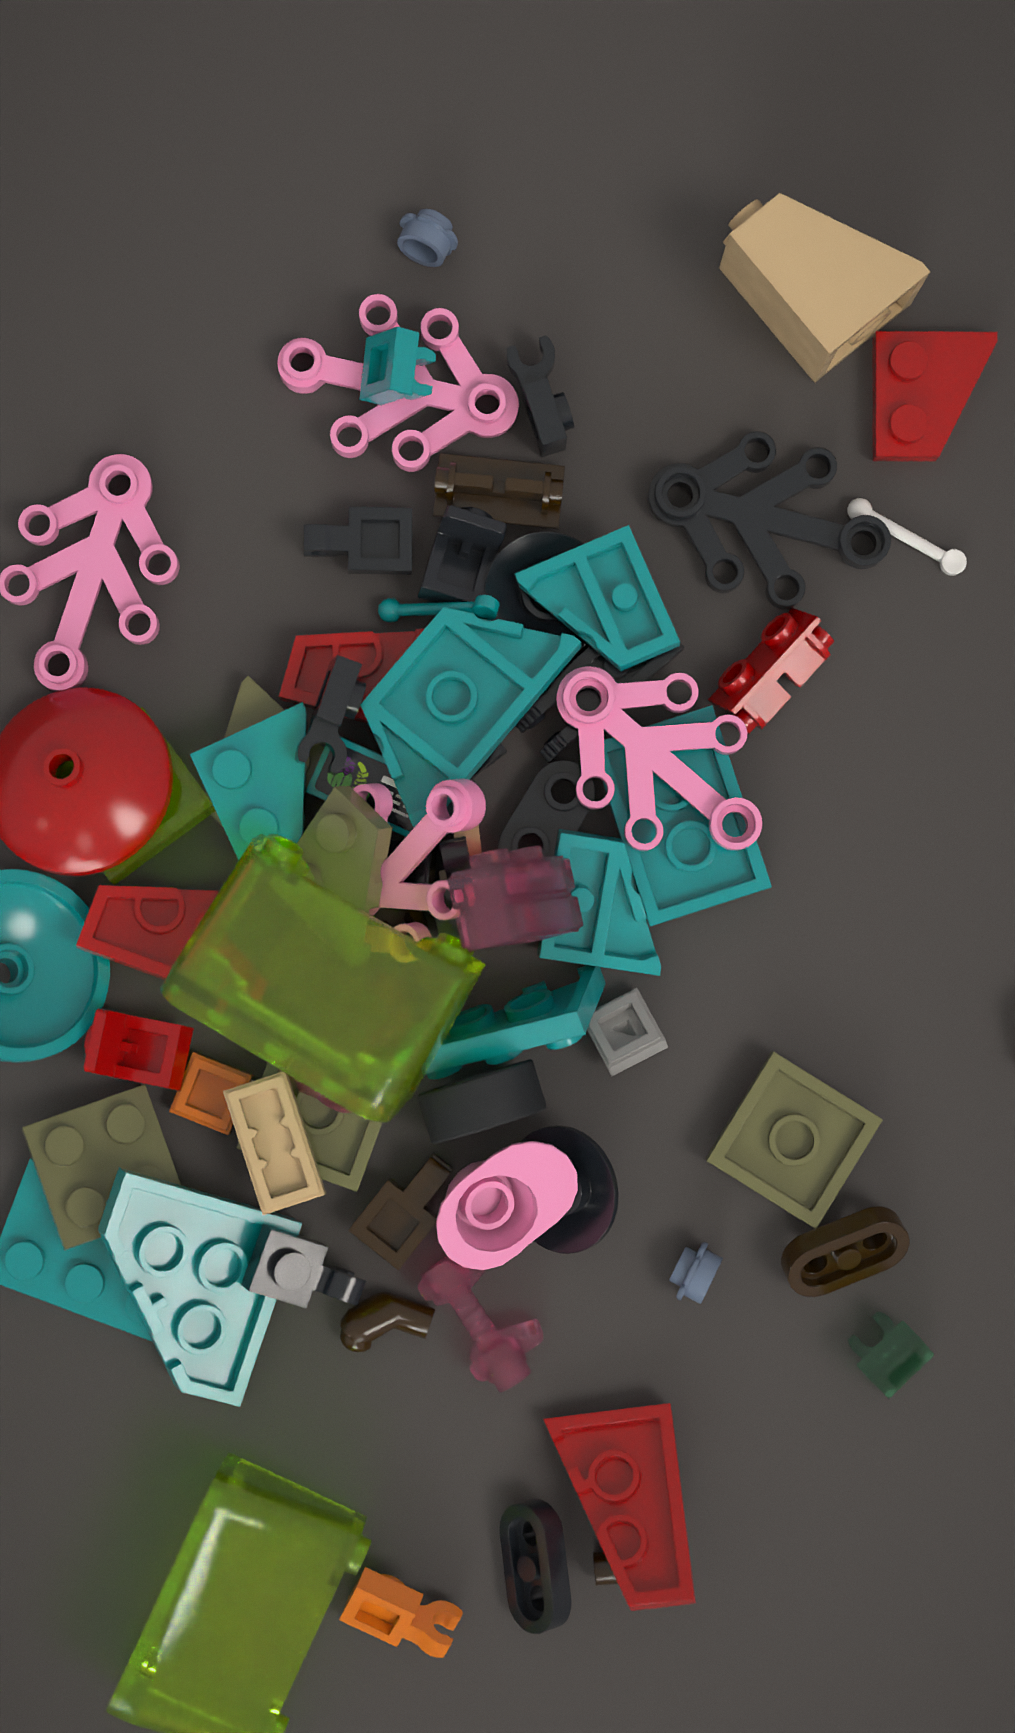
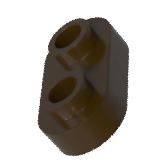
M869 1207L794 1238L782 1253L781 1267L791 1288L797 1294L806 1297L823 1296L892 1268L906 1255L910 1239L896 1212L886 1207Z

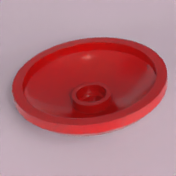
M78 687L56 691L35 700L23 708L0 733V839L12 852L30 865L46 872L65 876L99 873L113 868L135 855L152 838L160 826L172 794L173 766L171 755L163 734L155 722L139 706L127 698L114 692L97 688ZM65 761H73L74 768L72 773L64 779H57L56 773L60 764Z

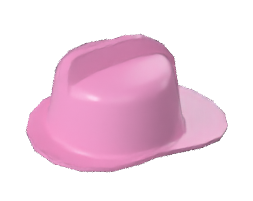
M528 1141L511 1144L494 1153L488 1159L471 1163L460 1170L448 1185L445 1199L440 1205L436 1220L438 1242L448 1258L464 1268L485 1270L502 1266L556 1224L572 1207L578 1191L577 1171L569 1157L551 1144Z

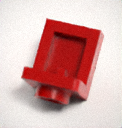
M99 1008L95 1012L93 1025L90 1026L85 1037L84 1049L86 1057L84 1071L181 1091L194 1028Z

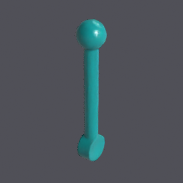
M478 595L473 602L401 604L396 599L387 598L379 604L378 614L383 621L392 623L398 621L401 616L437 615L443 607L474 613L478 618L493 620L497 616L500 604L495 598L488 595Z

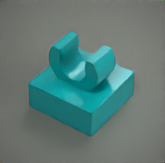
M394 327L366 338L359 400L384 405L403 398L415 400L432 394V386L420 384L414 379L416 365L425 366L436 361V354L426 347H418L419 332Z

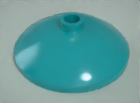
M0 870V962L5 964L10 971L8 983L0 982V1061L19 1063L41 1060L55 1055L77 1042L93 1025L96 1010L102 1009L110 981V960L76 947L90 908L64 884L46 875L28 870Z

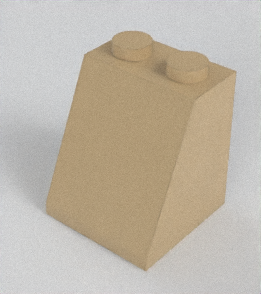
M781 193L777 194L764 206L758 199L752 201L729 222L728 226L733 231L723 242L725 250L719 267L814 383L872 337L876 331H879L910 306L930 273L921 261Z

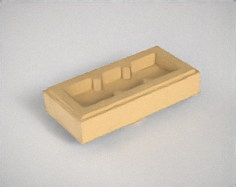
M287 1070L223 1091L262 1214L265 1215L325 1195L326 1191Z

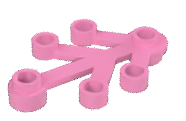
M374 294L367 297L361 303L359 318L361 326L367 334L372 336L394 327H400L397 323L396 306L389 297L382 294ZM383 307L390 312V318L382 325H374L367 320L368 312L372 308ZM436 308L427 312L421 321V336L427 347L440 351L458 385L433 380L425 366L416 365L414 379L420 384L432 386L431 395L415 400L403 398L384 405H378L360 417L343 416L337 419L331 427V443L339 455L346 458H355L365 452L370 441L427 406L451 411L450 414L422 433L417 430H405L395 437L392 444V454L396 465L404 471L416 472L428 464L430 456L469 432L482 438H493L508 431L518 415L519 401L517 393L506 379L495 374H482L459 338V324L456 316L447 309ZM436 321H445L451 326L452 331L448 337L436 339L428 333L429 326ZM297 338L291 340L283 346L278 355L277 366L281 380L287 388L296 393L308 394L315 392L324 383L360 391L363 364L327 356L323 347L312 339ZM299 353H308L314 358V364L309 370L299 372L291 367L293 357ZM483 395H492L498 400L500 405L495 412L484 414L477 410L475 402ZM347 427L358 429L362 434L359 443L352 447L342 445L338 441V435L343 429ZM409 441L418 442L424 449L421 457L414 461L402 458L399 450L404 443Z
M115 454L105 457L91 471L88 488L50 507L36 504L24 509L18 521L19 530L30 543L37 546H45L52 543L57 538L59 529L97 513L89 537L29 567L18 564L11 565L0 574L1 595L10 603L22 606L33 602L38 596L39 591L77 573L55 639L44 644L38 650L34 659L36 677L44 686L54 692L78 688L87 677L88 662L80 647L102 581H104L120 613L119 628L127 640L137 645H144L153 641L158 635L160 628L159 619L149 607L143 604L115 548L123 521L142 552L139 558V567L148 581L156 585H165L172 582L179 573L180 563L178 557L171 548L163 544L145 508L152 495L151 476L146 467L132 456ZM117 475H126L131 481L129 490L120 496L112 495L108 489L110 480ZM37 515H46L50 520L48 531L41 536L31 535L29 532L31 519ZM156 554H165L170 557V568L163 575H153L149 572V561ZM19 574L27 575L30 581L28 591L21 596L11 595L8 588L11 578ZM136 614H146L151 622L149 630L140 636L132 635L128 628L129 620ZM56 654H66L70 661L68 671L61 676H53L48 670L49 660Z
M592 666L580 667L571 671L563 678L558 687L556 697L561 717L567 724L578 729L581 777L576 784L578 801L584 807L596 810L608 805L614 796V782L605 773V730L625 747L630 818L624 828V837L630 847L638 851H649L655 848L663 837V825L656 816L653 772L709 820L711 837L719 846L734 851L742 850L753 844L762 830V817L758 808L752 802L743 798L726 800L670 752L712 748L717 753L723 755L736 753L747 740V728L744 722L737 716L727 714L719 716L713 722L641 727L622 709L663 705L665 709L673 713L686 712L693 707L698 698L699 689L696 681L688 674L673 673L666 677L665 680L617 684L612 676L603 669ZM673 682H683L689 687L691 692L689 701L680 705L669 700L667 697V687ZM584 688L596 690L601 698L599 707L593 711L582 710L576 702V695L580 690ZM730 723L737 728L739 740L735 745L724 746L717 741L715 732L720 724ZM599 778L605 782L607 795L604 799L595 802L585 797L583 784L588 779ZM729 813L741 815L746 822L745 832L739 837H731L723 830V819ZM642 819L650 821L656 829L654 840L646 844L637 842L631 832L633 824Z
M453 779L442 781L434 786L426 801L427 814L389 857L387 856L381 866L383 885L379 907L369 910L368 921L380 908L430 911L434 917L440 920L459 918L469 911L472 903L469 887L459 879L442 880L434 884L408 883L404 881L448 832L468 831L480 824L485 814L486 802L482 790L476 783L468 779ZM380 783L356 786L353 790L365 801L369 793L374 797V810L387 822V817L390 815L393 807L392 795L387 787ZM448 796L454 804V812L451 817L447 811ZM446 889H449L454 896L452 910L444 902ZM421 923L400 924L393 929L367 925L364 943L372 945L371 952L388 953L400 963L423 960L432 949L431 934L427 927ZM407 932L412 935L415 942L412 953L405 945Z

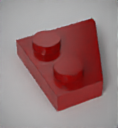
M875 332L873 336V461L935 462L939 458L997 343V332Z

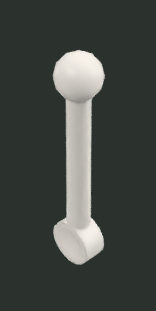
M856 498L849 503L848 515L851 519L861 515H871L879 518L888 527L890 535L940 562V568L946 575L955 576L965 569L967 560L964 553L960 550L951 549L946 552L873 511L870 502L866 499Z

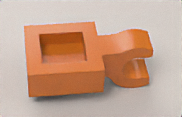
M365 1567L346 1601L339 1620L395 1647L404 1638L419 1646L426 1654L436 1658H444L452 1644L453 1638L438 1632L434 1624H439L453 1631L460 1621L463 1611L455 1604L442 1600L434 1601L428 1605H420L424 1594L407 1587L394 1576L380 1574Z

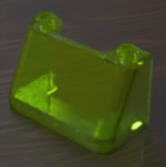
M260 834L250 841L175 960L160 989L162 995L181 1011L363 1118L386 1123L415 1094L486 964L472 957L474 954L472 947L453 935L440 933L437 939L424 937L418 942L307 878L306 876L310 868L302 859L303 849L295 842L277 834H269L268 837Z
M228 1452L199 1508L110 1700L106 1713L129 1724L159 1733H284L290 1717L281 1714L280 1711L344 1572L354 1576L357 1575L372 1542L371 1539L361 1535L367 1517Z

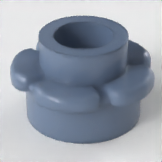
M421 209L417 216L414 213H407L400 220V226L403 230L397 240L398 247L408 258L418 264L438 267L442 265L446 256L450 255L452 250H456L458 246V239L452 231V223L447 217L435 210Z
M706 1242L701 1244L698 1252L685 1247L670 1277V1282L680 1286L676 1295L679 1301H681L684 1295L701 1304L723 1260L722 1257L706 1249L708 1246Z

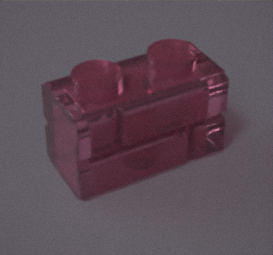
M541 846L527 847L508 852L507 848L472 855L469 857L470 869L452 873V876L447 879L453 908L460 910V915L456 918L461 946L468 949V951L537 942L578 932L584 925L578 897L571 895V891L575 888L570 860L563 858V856L543 857Z

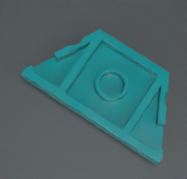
M443 607L361 703L362 710L414 828L427 814L426 801L434 786L445 780H470L582 647L580 640L569 634L562 633L561 636L527 629L524 628L523 624L497 619L491 621L477 618L474 613ZM449 796L447 798V806L452 801Z

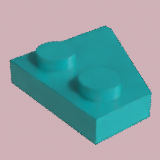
M629 525L515 573L517 583L524 592L620 671L680 646V640Z
M303 703L297 704L190 754L244 872H248L291 852L305 832L304 793L306 790L307 764H300L295 760L297 745L306 735L308 725V712Z
M558 829L537 950L539 958L660 976L661 963L653 944L643 903L637 891L627 850L621 838Z

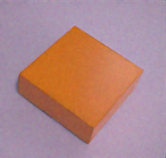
M193 1052L184 1073L181 1091L177 1090L169 1112L230 1135L234 1124L223 1091L251 1082L254 1075L200 1053Z

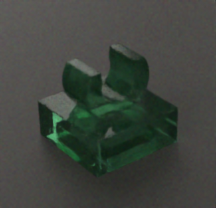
M877 1311L872 1317L883 1329V1339L876 1346L868 1347L853 1334L848 1339L851 1349L861 1359L857 1364L858 1368L890 1399L934 1356V1353L903 1320L896 1326L886 1314Z

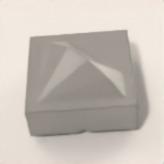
M638 988L596 1008L587 1029L611 1077L668 1048L666 1040Z

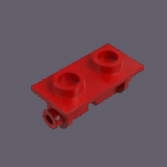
M792 608L788 613H782L769 622L761 634L762 641L746 659L736 661L724 671L718 681L719 688L708 701L739 717L746 725L748 735L756 727L762 730L791 698L777 680L784 673L795 686L801 687L820 665L829 658L831 654L828 648L834 643V639L823 628L818 626L821 620L817 616Z

